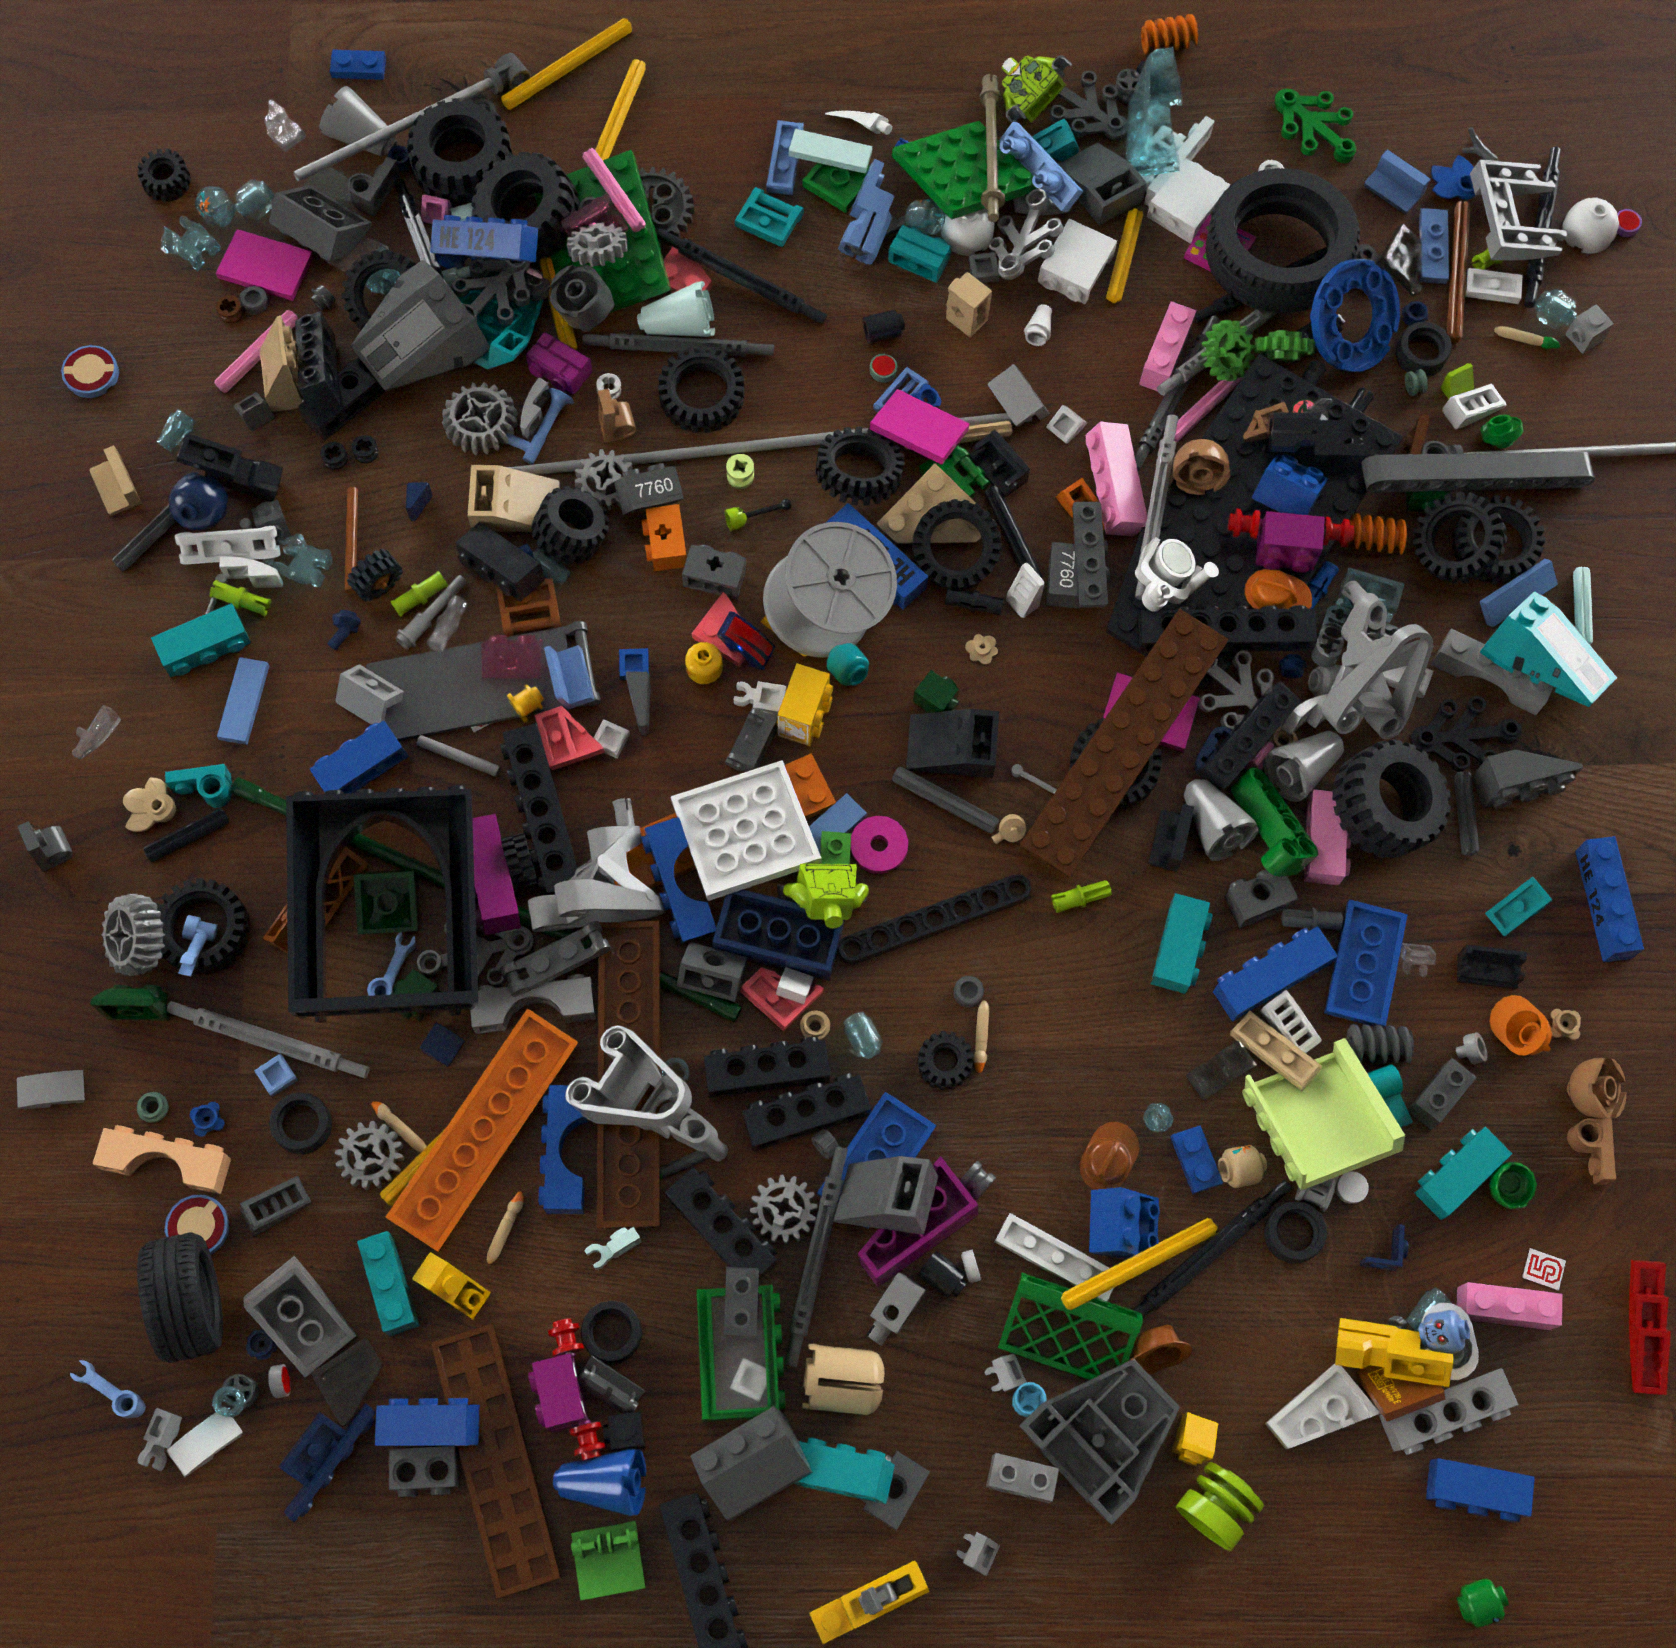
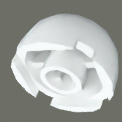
M1587 198L1577 202L1569 210L1561 229L1567 230L1565 240L1572 248L1576 245L1578 248L1583 249L1581 251L1583 253H1599L1606 250L1616 237L1619 219L1617 211L1606 200Z
M986 208L952 220L944 214L941 237L951 246V251L958 255H975V252L982 249L984 251L989 247V242L993 239L995 226L994 222L988 220V209Z

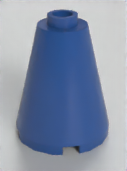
M631 1448L604 1454L585 1461L577 1460L564 1463L554 1473L553 1487L555 1490H558L559 1496L562 1498L627 1516L638 1515L642 1509L646 1487H641V1476H646L643 1452L639 1449Z

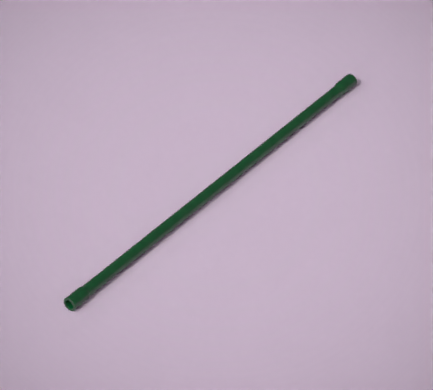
M236 778L231 787V793L286 816L285 799L265 791L262 787L243 778ZM358 834L348 843L352 847L403 870H416V876L445 889L444 877L439 869L362 834ZM517 905L520 923L532 928L529 910ZM566 929L541 933L560 940L575 931ZM590 939L582 942L585 949L592 946ZM660 971L661 988L703 1006L712 1013L734 1023L738 1019L742 1009L741 1005L730 1000L678 987V978Z

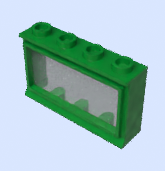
M773 1284L758 1286L757 1336L724 1335L725 1288L696 1289L702 1421L753 1419L773 1406L778 1410L786 1409L785 1389L778 1390V1377L784 1376L783 1357L776 1356V1344H782L781 1325H775L774 1312H780L779 1293H773Z

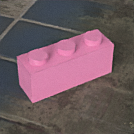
M1172 301L1170 302L1143 368L1139 385L1157 391V387L1172 376L1197 310Z
M1313 789L1307 799L1306 832L1316 845L1318 856L1304 868V882L1340 885L1345 876H1349L1351 862L1350 859H1346V848L1349 849L1351 845V840L1348 838L1350 834L1347 830H1342L1339 825L1341 823L1340 817L1335 815L1334 806H1336V801L1332 800L1333 791Z
M1470 1282L1457 1287V1306L1461 1307L1468 1314L1471 1321L1552 1330L1562 1326V1294Z

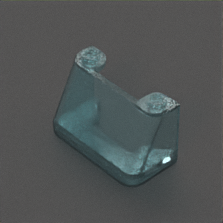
M1173 47L1156 49L1148 55L1128 106L1125 160L1130 162L1141 176L1180 171L1179 154H1177L1171 125L1170 108L1176 103L1177 106H1182L1183 96Z

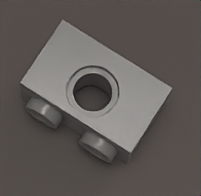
M995 1453L992 1455L986 1488L1050 1503L1053 1501L1059 1468Z

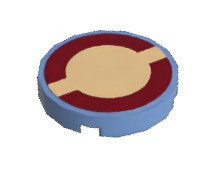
M87 345L77 348L63 361L61 373L64 383L74 394L79 397L94 398L104 395L111 385L113 387L116 384L119 368L117 361L110 351L101 346Z
M191 1195L183 1198L171 1208L166 1218V1237L193 1232L203 1237L210 1254H214L223 1246L229 1235L230 1226L227 1210L219 1201L207 1195Z

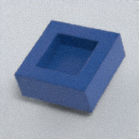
M648 648L619 649L620 680H626V672L628 671L648 672L649 674Z

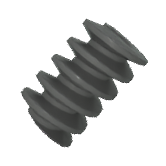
M1356 1024L1349 1026L1346 1040L1360 1063H1362L1364 1055H1367L1369 1063L1373 1064L1376 1055H1379L1381 1063L1386 1064L1388 1055H1391L1394 1064H1398L1400 1056H1404L1406 1065H1410L1414 1050L1412 1031H1408L1405 1026H1400L1397 1030L1392 1025H1388L1385 1030L1380 1025L1374 1026L1373 1029L1369 1025H1363L1361 1029Z

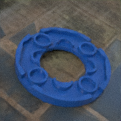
M1351 259L1337 264L1326 274L1316 291L1310 312L1312 334L1317 350L1328 364L1342 371H1365L1378 364L1391 348L1388 344L1393 332H1397L1400 320L1399 296L1390 274L1386 270L1379 268L1372 260ZM1358 288L1363 290L1370 300L1372 320L1365 336L1358 342L1351 343L1348 340H1344L1342 333L1338 331L1336 318L1339 316L1336 314V311L1343 302V295L1349 292L1350 289Z

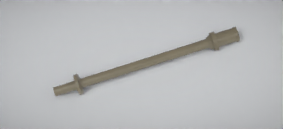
M987 74L982 78L983 90L980 94V102L986 107L987 191L981 195V204L988 209V220L996 222L999 219V207H1002L1005 203V195L998 189L996 106L1001 101V93L998 90L997 76L993 74L992 81H990V74Z

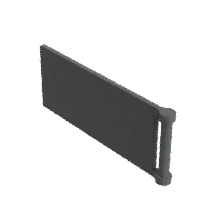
M577 621L570 625L372 662L366 665V669L404 691L402 701L387 708L384 720L398 741L416 738L420 735L427 736L520 718L506 695L511 693L512 696H515L525 689L524 686L526 684L530 688L536 686L544 698V701L541 702L543 709L540 710L538 708L527 716L563 706L555 697L544 647L551 646L556 652L568 649L566 636H575L576 646L579 645L583 650L595 701L581 706H595L601 703L600 693L596 691L587 643L586 634L588 633V627L584 621Z

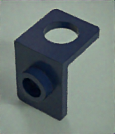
M1399 1224L1393 1228L1391 1260L1365 1257L1360 1260V1266L1392 1271L1401 1268L1403 1259H1406L1408 1254V1240H1404L1405 1225Z

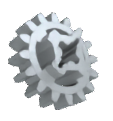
M592 223L589 225V228L579 227L580 232H572V237L567 238L569 257H572L573 262L579 261L582 266L586 263H590V267L605 266L606 261L614 263L615 257L622 258L623 252H627L626 233L622 232L621 227L615 229L614 224L606 227L604 223Z
M600 449L599 456L597 457L590 452V460L588 462L583 459L580 461L583 469H576L575 471L576 477H578V479H575L576 487L581 488V491L584 493L586 491L592 493L591 497L594 499L598 498L601 501L600 506L606 505L608 511L611 510L613 503L621 507L614 482L622 478L620 473H616L615 467L623 473L633 469L632 463H625V455L623 454L616 458L614 450H611L609 455H605L603 449ZM609 473L610 479H606V482L603 483L602 487L601 481H604ZM587 483L595 487L596 493L588 487Z
M375 1121L370 1122L369 1128H365L359 1122L358 1131L354 1132L348 1128L347 1133L350 1137L347 1140L344 1138L338 1140L343 1145V1149L335 1150V1154L341 1157L342 1160L335 1164L338 1169H345L341 1174L345 1180L352 1177L350 1182L352 1186L357 1187L362 1182V1187L365 1190H369L371 1183H374L379 1189L382 1187L381 1180L384 1178L388 1182L393 1180L390 1175L392 1171L400 1173L401 1169L396 1165V1162L403 1161L405 1157L397 1153V1151L404 1148L401 1142H394L398 1137L395 1131L387 1134L389 1127L386 1124L381 1125L377 1129ZM370 1136L369 1139L358 1142L360 1139ZM385 1142H387L389 1146V1158L384 1155L383 1149L386 1146L384 1144ZM360 1151L364 1153L374 1152L380 1160L376 1158L366 1159ZM350 1153L354 1154L356 1159L354 1170L350 1163ZM382 1169L375 1174L369 1175L371 1171Z
M780 1175L778 1183H775L770 1177L768 1178L769 1187L758 1186L761 1196H752L751 1198L757 1207L751 1208L750 1214L758 1215V1218L753 1221L754 1227L763 1226L760 1232L762 1237L768 1233L772 1234V1243H775L778 1237H782L784 1244H788L790 1236H793L798 1242L800 1241L799 1232L801 1230L807 1234L810 1232L807 1223L816 1222V1217L810 1214V1212L818 1210V1206L809 1202L815 1197L814 1192L806 1194L807 1183L804 1182L800 1186L796 1185L795 1176L791 1178L790 1182H785L784 1175ZM784 1190L783 1194L774 1198L769 1196L775 1191ZM795 1194L800 1196L805 1209L797 1206L794 1200ZM784 1203L789 1204V1210L792 1212H786L784 1216H780L779 1209L776 1207H782ZM763 1210L771 1213L774 1219L772 1226L766 1221ZM793 1221L799 1223L793 1228L784 1230L785 1225Z

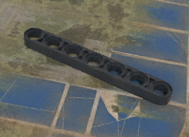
M1011 875L850 934L839 943V957L846 964H858L1021 904L1029 897L1031 891L1030 881L1023 875ZM1014 882L1023 884L1026 890L1025 893L1021 896H1014L1009 891L1010 884ZM992 892L998 897V903L994 906H987L982 902V895ZM959 902L967 903L971 908V912L967 916H959L955 913L954 906ZM932 912L941 914L943 923L936 927L931 926L926 919L928 914ZM909 922L915 926L916 932L909 937L903 936L899 932V926ZM884 933L888 938V943L883 947L875 946L871 942L873 934ZM848 943H856L860 947V953L855 957H848L843 952L844 946Z

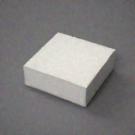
M603 719L594 739L602 745L605 754L618 758L630 736V731Z

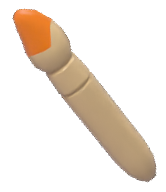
M985 1000L980 1003L977 1012L976 1052L973 1056V1064L978 1073L983 1071L987 1061L989 1005Z
M378 1101L372 1102L371 1106L381 1120H385L388 1126L413 1149L421 1153L427 1147L417 1134L391 1113L387 1105Z
M521 1191L514 1196L507 1206V1211L487 1253L488 1264L495 1262L500 1255L516 1216L523 1207L524 1196Z

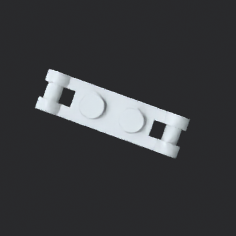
M275 526L201 533L182 532L175 535L176 544L180 545L181 549L179 554L181 564L220 562V556L241 557L253 560L275 558L281 555L280 547L275 542V537L277 536ZM263 539L265 547L258 548L256 540ZM197 544L198 552L193 551L192 545Z

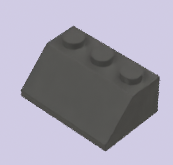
M312 185L275 193L269 223L277 227L281 233L290 235L298 240L300 245L314 250L322 259L327 261L347 257L372 225V222Z
M774 1406L690 1456L702 1485L729 1522L812 1473L788 1417Z

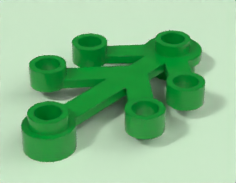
M1292 89L1280 90L1276 94L1274 102L1278 112L1283 114V127L1281 130L1283 138L1292 140L1296 137L1299 127L1294 122L1295 114L1302 121V144L1300 151L1303 155L1312 156L1316 152L1318 142L1314 139V130L1335 148L1333 156L1336 161L1349 163L1353 160L1356 153L1354 141L1348 138H1340L1324 124L1338 123L1341 126L1349 125L1353 117V111L1350 108L1342 107L1338 112L1308 111L1305 107L1329 109L1334 100L1333 94L1329 91H1322L1318 96H1300ZM1305 145H1310L1313 148H1307Z

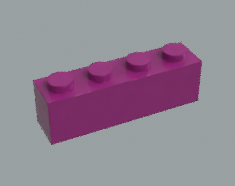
M496 814L473 818L475 899H477L479 906L475 907L476 924H483L485 936L521 928L519 912L502 848Z

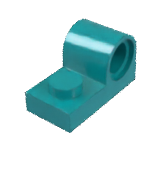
M1065 118L1032 136L1051 158L1054 157L1058 161H1064L1079 152L1078 144Z
M225 764L165 772V782L173 793L186 795L193 793L194 790H198L204 801L213 808L223 807L231 799V773ZM220 786L218 792L209 794L211 788Z
M1531 877L1485 914L1505 937L1527 919L1544 909L1553 899L1537 880Z
M1390 1064L1368 1072V1076L1400 1128L1413 1123L1400 1094L1403 1091V1082L1396 1067Z

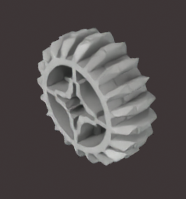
M472 382L470 389L461 386L460 394L453 392V400H446V409H443L442 412L443 428L446 430L447 438L452 440L455 447L461 446L465 453L472 448L475 455L478 454L479 450H483L488 455L489 448L493 447L498 451L499 443L507 445V433L512 435L515 433L514 428L518 425V414L514 407V402L511 397L507 396L504 389L498 391V387L495 384L488 388L487 384L483 382L481 387H476V384Z
M127 894L115 897L114 901L109 903L108 911L104 912L105 921L102 922L104 929L101 935L104 939L102 947L106 949L105 958H109L110 967H114L115 971L122 973V975L136 976L151 972L153 967H157L158 959L162 958L161 948L165 947L163 944V936L165 934L162 929L164 923L160 920L161 912L157 911V904L152 902L150 897H144V895Z

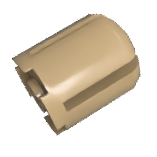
M817 1344L808 1345L809 1350H814L813 1358H806L803 1387L806 1389L805 1395L809 1396V1403H802V1409L868 1415L878 1408L883 1394L881 1385H878V1383H884L885 1373L883 1361L878 1353L872 1350Z

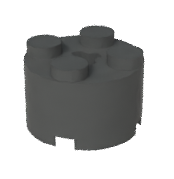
M589 265L567 266L560 270L551 282L550 301L571 327L584 332L590 331L593 327L600 324L614 308L610 289L597 271Z

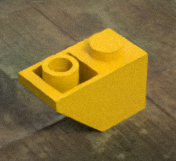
M431 1252L412 1278L422 1287L471 1319H474L491 1293L450 1263Z
M1189 1412L1183 1414L1171 1452L1179 1455V1461L1192 1466H1197V1463L1202 1464L1213 1459L1218 1423Z

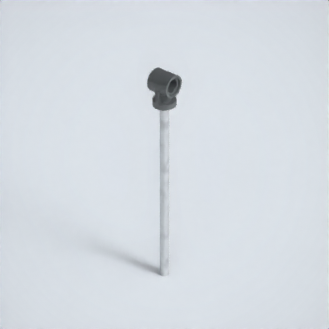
M507 53L497 60L494 69L490 67L484 70V80L443 100H445V103L451 102L452 98H460L461 101H466L487 90H490L494 95H498L503 92L504 87L508 86L512 90L531 78V74L514 53ZM428 107L294 171L296 180L299 182L407 130L411 126H415L414 120L419 115L423 116L424 110Z
M1430 441L1422 449V454H1464L1461 445L1446 446L1440 441ZM1676 442L1467 453L1583 451L1589 453L1590 458L1676 453Z

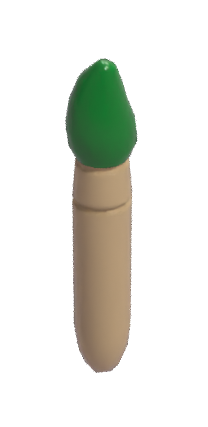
M1504 326L1494 329L1495 333L1501 337L1541 346L1543 349H1559L1561 346L1552 337H1542Z

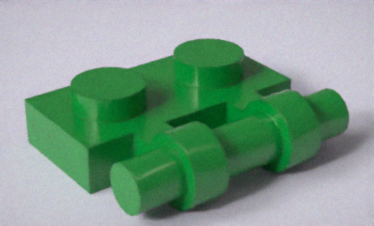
M959 445L951 452L953 457L946 459L942 465L930 459L919 466V473L923 476L936 463L971 499L975 496V491L971 486L977 484L984 490L990 485V481L985 477V471L981 466H976L970 459V453ZM959 466H962L968 473L964 478L956 470Z

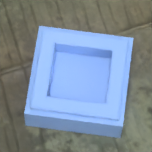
M281 1053L254 1070L271 1097L298 1081Z

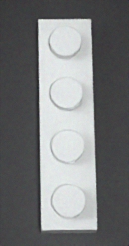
M1205 116L1200 124L1195 123L1189 131L1188 139L1185 142L1181 141L1177 145L1172 159H1166L1159 170V175L1156 178L1152 177L1148 181L1145 192H1147L1144 201L1145 205H1150V201L1185 158L1192 161L1210 138L1214 120Z
M1009 1213L995 1240V1243L1074 1287L1109 1269L1104 1264ZM1113 1289L1096 1298L1107 1301Z

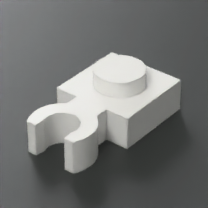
M758 681L757 688L755 689L745 682H737V690L744 691L746 695L744 697L734 696V704L746 706L751 703L754 709L777 716L786 693V686Z

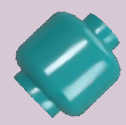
M845 643L832 648L827 659V669L840 684L845 686L858 685L868 675L869 661L856 645Z

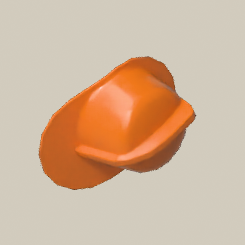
M1263 569L1257 571L1249 577L1245 584L1247 602L1254 609H1261L1264 606L1270 605L1277 606L1278 609H1289L1296 605H1303L1310 609L1312 606V594L1305 582L1280 570Z
M1511 995L1502 998L1495 1004L1489 1020L1491 1030L1510 1051L1520 1056L1541 1053L1543 1050L1547 1052L1551 1050L1549 1043L1552 1038V1029L1545 1015L1529 1000L1522 996Z

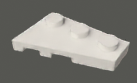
M1334 1363L1269 1419L1265 1425L1285 1449H1290L1378 1415L1380 1412L1344 1368Z

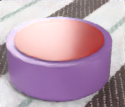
M1630 209L1619 211L1617 213L1619 219L1617 234L1622 237L1634 236L1642 224L1640 215Z

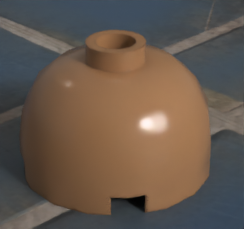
M1197 439L1185 443L1178 450L1173 460V477L1178 488L1186 493L1196 495L1205 494V490L1214 488V492L1221 489L1230 477L1229 459L1224 449L1218 443L1208 439Z
M1612 1058L1589 1059L1576 1066L1568 1082L1567 1092L1580 1113L1591 1118H1617L1624 1110L1627 1092H1621L1620 1082H1626L1620 1065Z

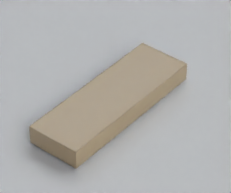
M1251 1011L1230 1031V1036L1301 1091L1322 1069L1318 1062Z

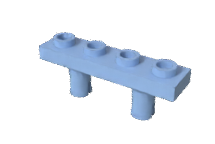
M1013 121L999 140L1000 150L1018 159L1033 175V185L1036 188L1043 189L1050 200L1061 211L1067 213L1083 193V190L1019 123Z

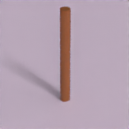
M356 487L347 488L344 591L348 594L356 593L347 582V579H349L348 574L352 573L351 569L357 566L358 488Z

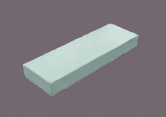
M795 129L789 147V156L866 174L873 146Z

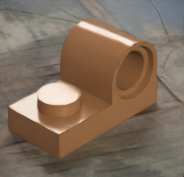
M609 389L599 390L598 418L604 442L625 439L636 433V426L629 403L617 402V399H611Z
M1588 1118L1571 1127L1567 1134L1570 1147L1580 1153L1592 1154V1157L1589 1159L1588 1169L1590 1175H1593V1184L1607 1185L1616 1180L1612 1118ZM1581 1129L1589 1132L1591 1142L1584 1140Z

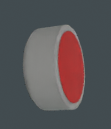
M286 1365L272 1366L268 1374L272 1395L275 1398L289 1396L291 1382Z

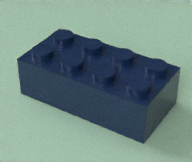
M740 890L725 896L713 938V948L748 957L747 961L783 970L785 967L815 978L830 981L845 920H843L842 925L838 928H828L825 925V920H812L808 918L805 909L795 902Z

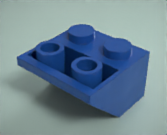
M1278 453L1266 468L1252 499L1280 513L1309 515L1329 478L1323 476V472L1315 467L1307 468L1299 464L1298 460L1291 455H1281Z
M1122 1187L1091 1190L1089 1253L1111 1258L1129 1259L1158 1244L1159 1198Z

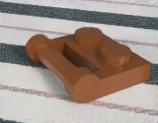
M553 578L545 579L521 602L511 595H505L499 588H496L505 637L551 627H562ZM550 610L551 616L511 623L510 617Z

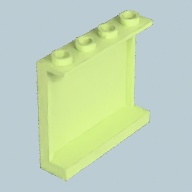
M1346 1038L1334 1042L1332 1053L1314 1059L1322 1066V1069L1303 1091L1299 1090L1279 1073L1254 1082L1250 1075H1247L1245 1078V1089L1242 1090L1244 1100L1249 1107L1253 1106L1255 1109L1257 1122L1261 1130H1267L1271 1137L1270 1143L1274 1153L1277 1156L1281 1155L1285 1162V1171L1289 1179L1296 1181L1301 1191L1403 1151L1404 1132Z

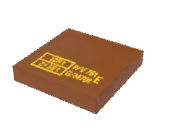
M1371 1365L1356 1371L1358 1381L1387 1422L1446 1399L1445 1391L1441 1386L1383 1377L1384 1367Z

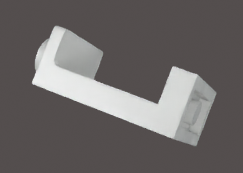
M1185 158L1150 201L1147 217L1191 244L1199 231V227L1214 210L1220 196L1230 187V184L1225 182L1223 178L1205 170L1200 164Z
M1069 219L1064 226L1063 232L1058 236L1053 245L1055 249L1054 254L1046 258L1040 267L1038 282L1049 290H1055L1066 295L1072 301L1086 304L1090 291L1103 268L1114 257L1117 240Z

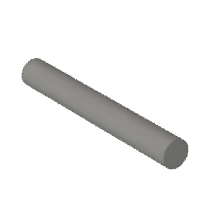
M420 735L417 740V746L484 773L495 777L500 773L501 766L423 735Z

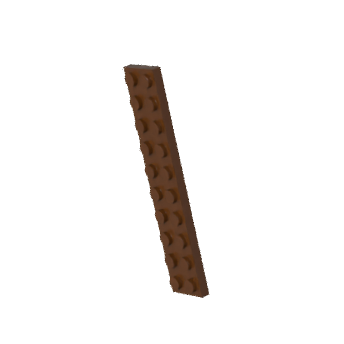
M1179 608L1019 847L1069 879L1229 639Z
M659 921L599 922L602 927L601 934L603 939L608 940L611 949L598 957V1083L613 1062L600 1046L602 1035L612 1026H623L633 1031L660 1058ZM650 1085L634 1111L642 1110L655 1090L653 1086ZM660 1105L657 1107L655 1114H658ZM597 1123V1228L661 1227L660 1134L653 1130H644L636 1125Z

